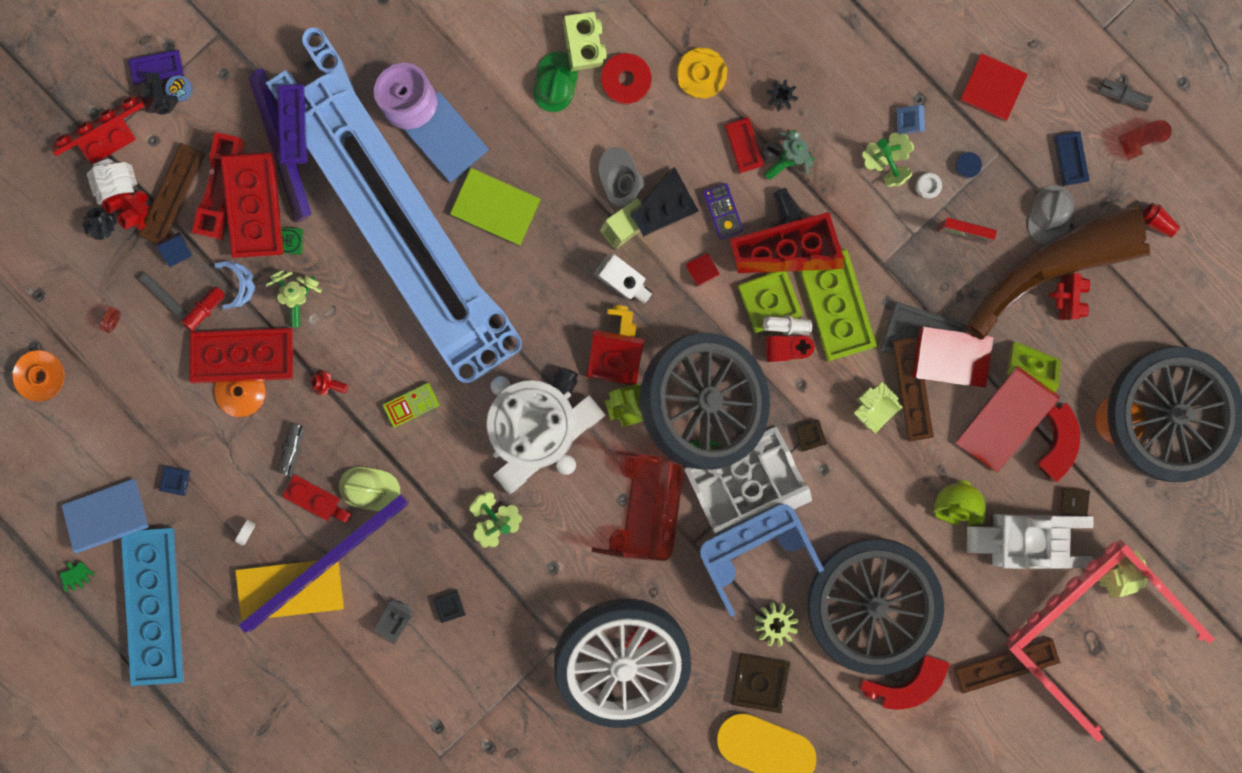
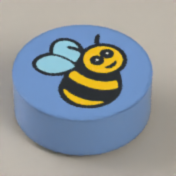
M177 75L171 77L166 83L167 95L177 96L178 102H184L191 97L193 87L187 78Z

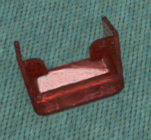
M606 449L605 454L621 456V473L626 478H632L625 529H616L609 538V548L592 547L591 552L620 558L668 560L674 548L684 466L667 457Z

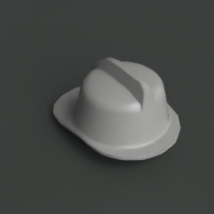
M618 147L605 151L599 160L598 171L609 201L615 206L623 207L635 199L640 200V195L644 189V178L636 169L630 154L623 148Z
M1050 185L1041 189L1034 199L1028 229L1031 237L1041 245L1048 244L1069 230L1074 212V200L1067 189L1057 185Z

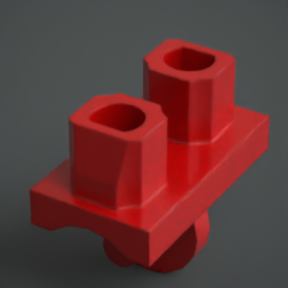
M145 192L121 193L102 201V208L107 213L111 214L116 210L121 212L118 214L117 221L124 230L135 226L140 231L146 227L144 218L147 215L149 206L145 204L148 199V195Z
M1081 273L1061 276V283H1057L1056 292L1049 293L1048 298L1056 299L1055 309H1059L1058 320H1079V318L1089 315L1088 303H1080V293L1089 292L1090 280L1081 277Z

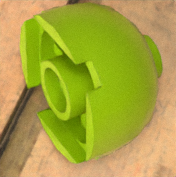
M959 480L956 483L949 484L937 494L934 505L935 517L954 525H959L958 520L968 521L967 526L980 525L984 523L986 513L984 495L968 481Z

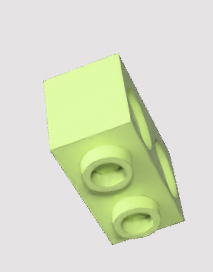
M595 12L564 16L562 24L570 71L601 67L603 59H606V49L604 44H600L599 34H602V25L600 19H596ZM580 23L586 24L590 32L588 34H581L576 26ZM585 48L590 49L594 54V58L589 60L583 58L581 50Z

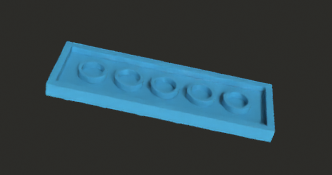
M174 528L140 530L121 537L131 686L182 683L184 682L175 531Z

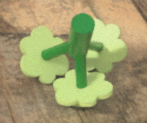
M892 133L889 137V143L886 139H880L877 145L870 143L867 145L866 150L862 152V158L865 160L864 166L868 170L875 169L880 172L884 166L890 165L891 170L889 174L884 176L887 187L900 186L912 176V172L907 166L902 168L896 167L894 161L900 159L907 160L909 153L914 149V145L908 140L907 134Z
M284 270L280 272L275 271L274 275L270 276L272 281L267 283L266 287L277 282L279 283L280 293L277 296V300L280 304H286L290 307V327L298 328L301 326L300 305L306 301V295L310 288L319 293L322 292V289L318 287L319 282L315 277L308 275L305 278L301 276L296 278L306 285L305 287L299 286L295 281L289 282L286 286L283 279L293 275V273L286 274Z
M492 492L478 495L469 506V510L473 512L475 517L480 514H488L494 521L493 523L491 520H486L476 524L473 538L480 542L483 548L488 546L496 547L499 544L497 537L500 535V532L503 534L515 533L519 529V523L522 522V516L518 514V508L515 505H509L508 507L502 505L498 508V512L494 514L491 506L495 504L496 500Z

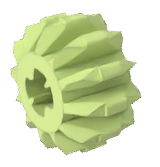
M770 603L771 612L762 607L761 611L765 614V617L756 615L755 619L763 622V624L756 625L754 628L756 631L765 630L759 635L760 640H764L769 635L767 644L772 646L776 638L777 644L780 647L783 646L782 637H785L788 642L792 641V638L787 633H797L798 630L790 627V625L798 623V619H788L794 613L792 609L787 610L783 614L785 604L781 603L778 611H776L775 604ZM774 618H778L779 622L783 621V625L779 626L778 631H775L773 627L770 629V624L774 622Z

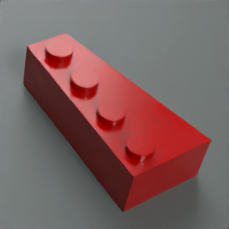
M829 212L730 239L731 254L737 273L844 269V256Z

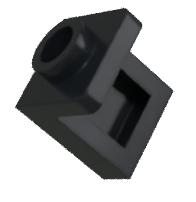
M148 73L140 84L139 94L143 98L147 113L165 115L171 113L178 103L177 96L164 95L159 73Z

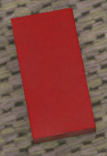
M749 117L725 124L724 127L739 174L764 167Z

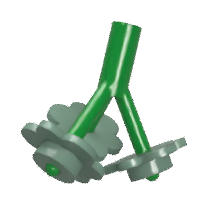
M787 129L786 133L779 131L778 134L788 138V140L782 143L784 151L781 159L764 172L765 176L772 180L786 167L804 163L808 175V168L813 167L815 159L811 156V152L807 151V142L800 139L801 134L797 133L796 130Z

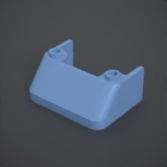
M776 505L708 539L702 544L700 556L731 617L736 614L722 588L730 584L736 575L731 559L777 537L780 545L785 550L796 551L805 547L815 569L818 572L824 571L796 512L789 505Z

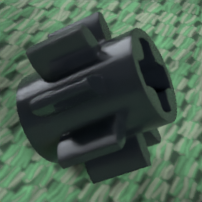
M786 79L780 85L774 81L772 83L774 91H766V94L771 96V100L767 105L774 104L777 106V112L780 111L781 107H786L787 110H790L791 105L789 102H796L798 97L792 95L796 86L790 88L787 85ZM778 91H780L781 93H787V96L785 98L786 101H784L782 98H776Z
M103 208L91 209L83 217L84 222L82 225L85 234L91 233V237L96 240L108 238L112 233L111 231L115 230L114 225H116L113 213L107 215Z

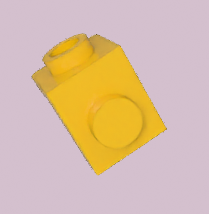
M613 305V309H607V315L622 317L620 335L635 337L637 323H632L633 312L628 311L627 306Z

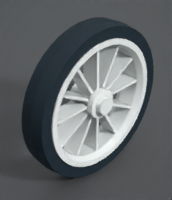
M613 599L586 609L576 616L565 628L558 640L554 655L555 680L566 704L581 718L593 724L612 728L637 726L665 713L683 694L691 673L689 643L678 622L663 608L639 599ZM619 625V638L613 639L611 644L602 630ZM624 625H639L640 627L628 647H624ZM648 628L659 634V636L637 648ZM597 634L611 654L585 643ZM665 643L669 646L670 654L646 656ZM579 652L601 660L575 663ZM669 664L665 675L645 668L646 666ZM600 671L580 684L575 677L576 673ZM638 674L659 684L647 692L635 675ZM608 679L598 698L587 692ZM617 680L621 681L622 701H606ZM632 680L642 696L626 701L625 681Z

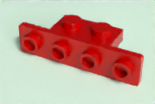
M140 95L137 97L130 96L123 100L121 106L114 110L110 108L100 113L98 119L92 122H83L73 133L60 135L52 144L53 154L58 156L78 144L86 158L93 165L134 142L136 137L124 118L145 106L143 98Z

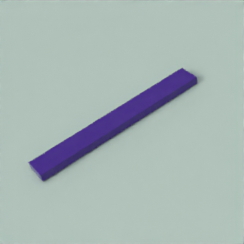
M400 494L238 626L243 632L253 631L409 505L408 499Z

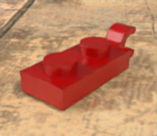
M294 474L282 496L326 521H329L333 515L337 519L348 523L353 513L338 506L341 498Z

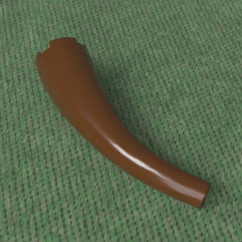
M1139 206L1117 210L1088 221L1052 240L1028 256L1012 269L985 297L965 325L966 330L978 339H985L998 322L997 318L1010 304L1045 281L1085 269L1150 256V245L1145 243L1147 240L1146 225Z

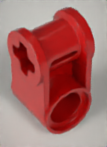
M782 335L765 337L766 362L804 359L811 356L814 352V342L808 336ZM800 340H804L805 344L810 346V349L805 350L804 355L795 348L796 345L800 344Z

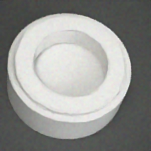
M934 173L921 175L916 181V192L924 199L936 197L942 189L941 179Z
M247 519L235 542L242 546L245 545L256 526L255 523Z

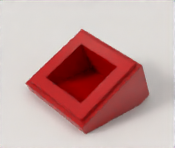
M708 253L685 264L696 287L720 276Z

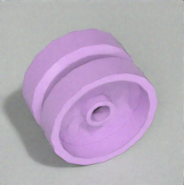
M410 63L394 64L383 70L376 79L374 99L388 121L397 128L407 130L419 128L427 123L435 114L438 105L437 94L423 70L418 66Z

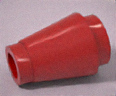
M1151 203L1142 212L1147 227L1170 238L1180 229V225L1176 223L1160 204Z

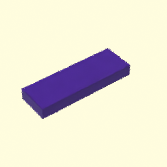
M277 85L280 164H308L305 85Z

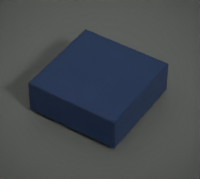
M180 232L157 243V248L169 267L192 257V252Z
M164 466L159 491L186 496L191 471Z

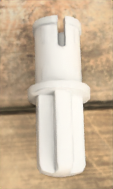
M785 315L783 318L766 316L763 319V329L780 331L786 336L790 334L807 336L812 331V322L809 319H797L790 315Z

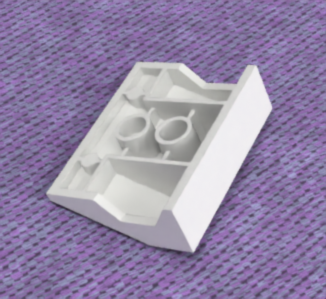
M777 426L765 431L753 451L732 465L714 470L684 469L715 536L776 505L786 504L796 509L812 501L810 489L802 479Z

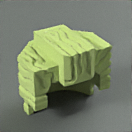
M880 382L875 388L872 389L870 387L866 389L856 399L860 406L852 414L866 428H870L876 434L902 406L897 401L899 398L883 382Z
M1133 550V552L1139 557V559L1146 565L1144 558L1136 550ZM1125 556L1098 581L1100 582V587L1107 588L1109 598L1133 594L1138 592L1139 589L1145 588L1148 579Z

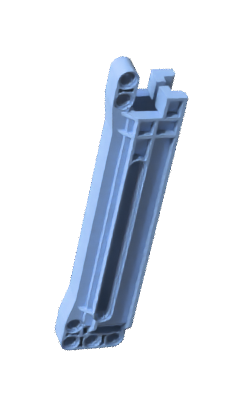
M309 28L304 32L302 42L318 68L325 75L305 87L307 148L456 378L464 383H472L520 352L522 340L504 311L479 286L357 97L344 63L326 35L318 28ZM313 36H320L322 38L321 44L317 47L309 45V41ZM328 57H333L336 59L335 65L330 69L324 68V60ZM286 70L266 83L277 101V85H297L292 75ZM355 137L466 308L467 315L463 320L455 319L345 148V141L348 138ZM494 315H500L503 318V325L498 329L491 328L489 324L490 318ZM509 336L517 339V347L512 351L506 350L503 346L504 340ZM487 350L493 351L496 355L495 361L490 365L482 362V354ZM466 364H470L474 369L473 376L468 379H464L460 374L461 367Z

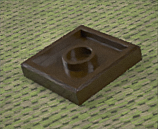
M739 653L731 705L782 714L790 662Z

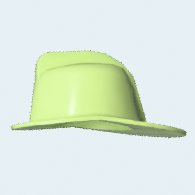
M353 467L342 475L339 482V492L342 499L353 507L381 511L400 495V486L397 479L388 472L366 467Z

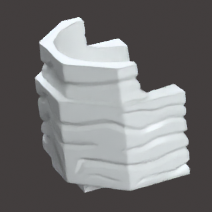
M106 159L93 164L94 167L87 173L90 188L99 205L102 204L103 200L111 196L134 192L132 187L137 185L133 167L126 162L117 163L111 159Z

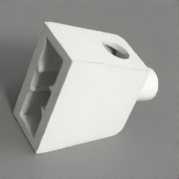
M607 254L593 273L594 276L626 299L631 300L635 297L645 304L653 293L643 285L646 279L614 254ZM626 277L630 279V285L628 287L624 285V279Z

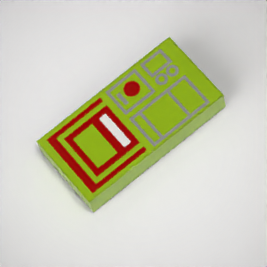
M430 383L383 404L393 428L441 406Z

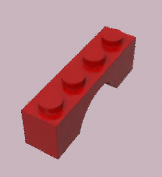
M218 132L214 133L209 155L210 170L208 183L202 202L197 207L192 233L198 236L223 241L227 224V211L220 156L243 154L245 141L240 137Z

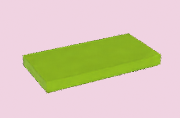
M847 249L842 250L844 269L800 271L827 362L877 347Z

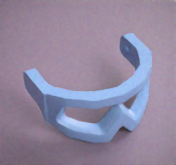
M234 261L215 263V268L226 266L231 268L239 279L237 297L232 303L222 305V309L227 310L240 307L249 301L255 290V285L252 282V272L244 265ZM245 285H246V287L248 288V290H247V292H246V295L243 297L244 292H245Z

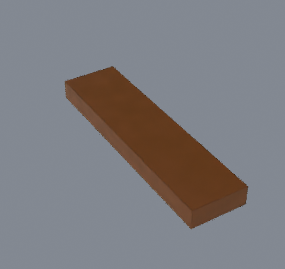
M183 143L179 144L144 222L146 227L141 229L138 236L156 244L168 238L205 153Z
M917 336L892 340L908 442L934 438L925 379L913 378L918 342Z
M1053 638L1032 643L1022 648L1040 669L1060 663ZM1011 650L954 668L962 694L1031 672Z

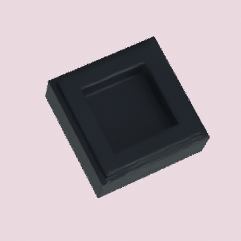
M458 590L433 599L441 624L466 615Z

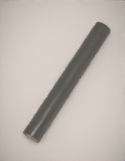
M146 272L140 276L139 280L180 320L188 314ZM199 324L193 332H196L201 325Z

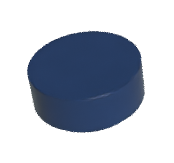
M966 152L958 157L955 168L961 177L973 178L980 173L982 161L977 154Z

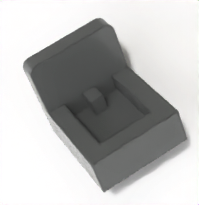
M391 599L374 627L373 633L395 645L410 621L413 611L404 602Z

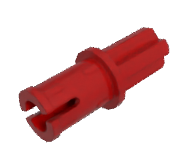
M212 287L199 302L196 301L194 303L195 307L181 319V324L193 333L194 329L206 317L211 316L210 312L225 297L223 291L218 287Z

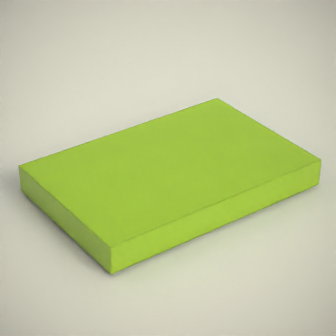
M471 168L450 215L521 246L541 199Z

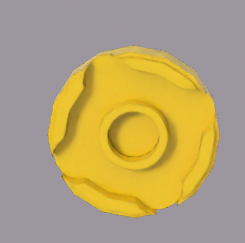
M698 47L681 57L677 66L676 78L680 88L687 95L695 99H707L715 96L722 90L727 80V67L718 52L709 48Z

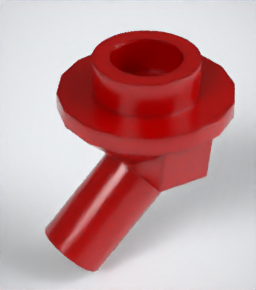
M318 370L311 379V388L314 389L316 395H327L329 389L346 394L349 385L331 379L332 374L324 370Z

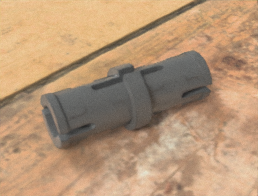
M1104 78L1101 84L1111 89L1100 86L1098 90L1100 94L1119 100V103L1122 105L1127 103L1144 112L1148 110L1149 105L1140 102V100L1151 103L1153 98L1133 90L1130 85L1123 86L1107 78Z
M290 423L285 445L282 444L281 446L283 452L277 473L293 476L298 454L302 452L300 446L306 426Z

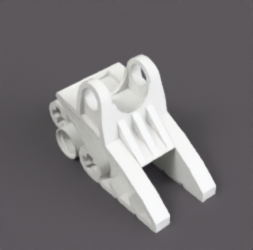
M993 514V527L967 526V552L992 553V566H1001L1002 568H1085L1093 560V556L1070 555L1071 528H1093V516H1016L1012 514Z

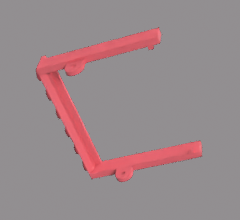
M1121 539L1118 542L1114 541L1109 544L1104 550L1105 554L1098 560L1090 561L1085 567V572L1079 577L1075 576L1070 579L1065 586V590L1059 595L1054 594L1046 602L1047 606L1040 612L1036 611L1027 619L1028 623L1021 629H1015L1008 636V641L1006 642L1012 653L1097 742L1104 738L1100 732L1102 729L1098 725L1094 726L1029 658L1022 648L1121 559L1127 556L1199 633L1196 637L1200 641L1204 639L1210 644L1215 639Z

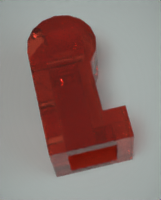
M1157 120L1120 136L1119 141L1128 161L1143 155L1142 147L1149 144L1159 145L1168 140L1172 134V129L1168 122Z

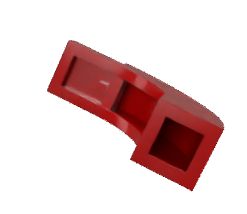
M1061 403L1057 407L1054 405L1045 415L1053 428V440L1046 453L1034 463L1051 482L1056 483L1072 467L1080 447L1079 424L1074 412L1067 403Z
M925 654L919 660L913 677L904 684L888 686L861 678L858 688L864 691L863 695L878 700V697L882 696L880 705L883 708L893 710L913 708L929 700L939 690L945 680L950 663Z

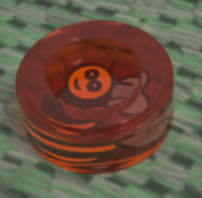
M110 307L103 316L99 328L106 333H111L120 320L121 311Z

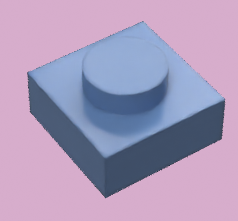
M914 105L897 108V130L900 135L925 132L924 106Z

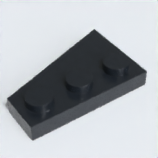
M675 167L664 175L665 177L657 183L654 190L644 198L631 214L643 237L699 212Z

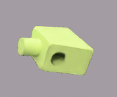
M635 199L608 218L600 229L614 250L640 232L637 224L631 217L632 212L641 203L639 199Z

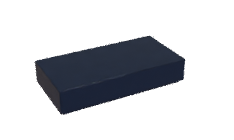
M1081 132L1054 136L1063 187L1089 182Z

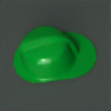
M564 52L547 54L538 66L533 96L541 109L548 112L564 110L571 103L574 96L578 70L570 71L568 54Z

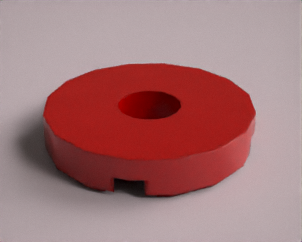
M622 53L615 55L607 61L602 69L601 83L603 91L618 104L629 105L639 102L646 96L651 87L652 76L650 67L644 59L635 54ZM628 72L634 77L633 83L628 86L622 85L619 82V77L622 73Z

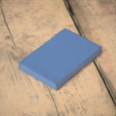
M438 92V105L431 119L419 128L404 130L446 179L452 183L484 156L489 149L443 95Z
M135 479L62 505L72 549L76 554L149 527Z

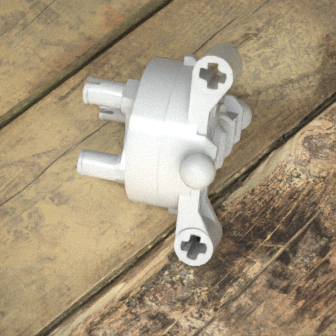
M495 377L491 381L490 387L497 397L488 413L487 431L490 442L496 451L493 456L495 458L501 456L508 463L493 476L505 491L511 495L536 471L555 462L556 469L560 474L570 475L575 471L576 461L572 456L566 455L573 441L587 429L589 430L598 423L606 414L590 395L572 409L571 404L567 400L571 396L569 392L563 395L553 386L540 381H522L510 385L506 377Z

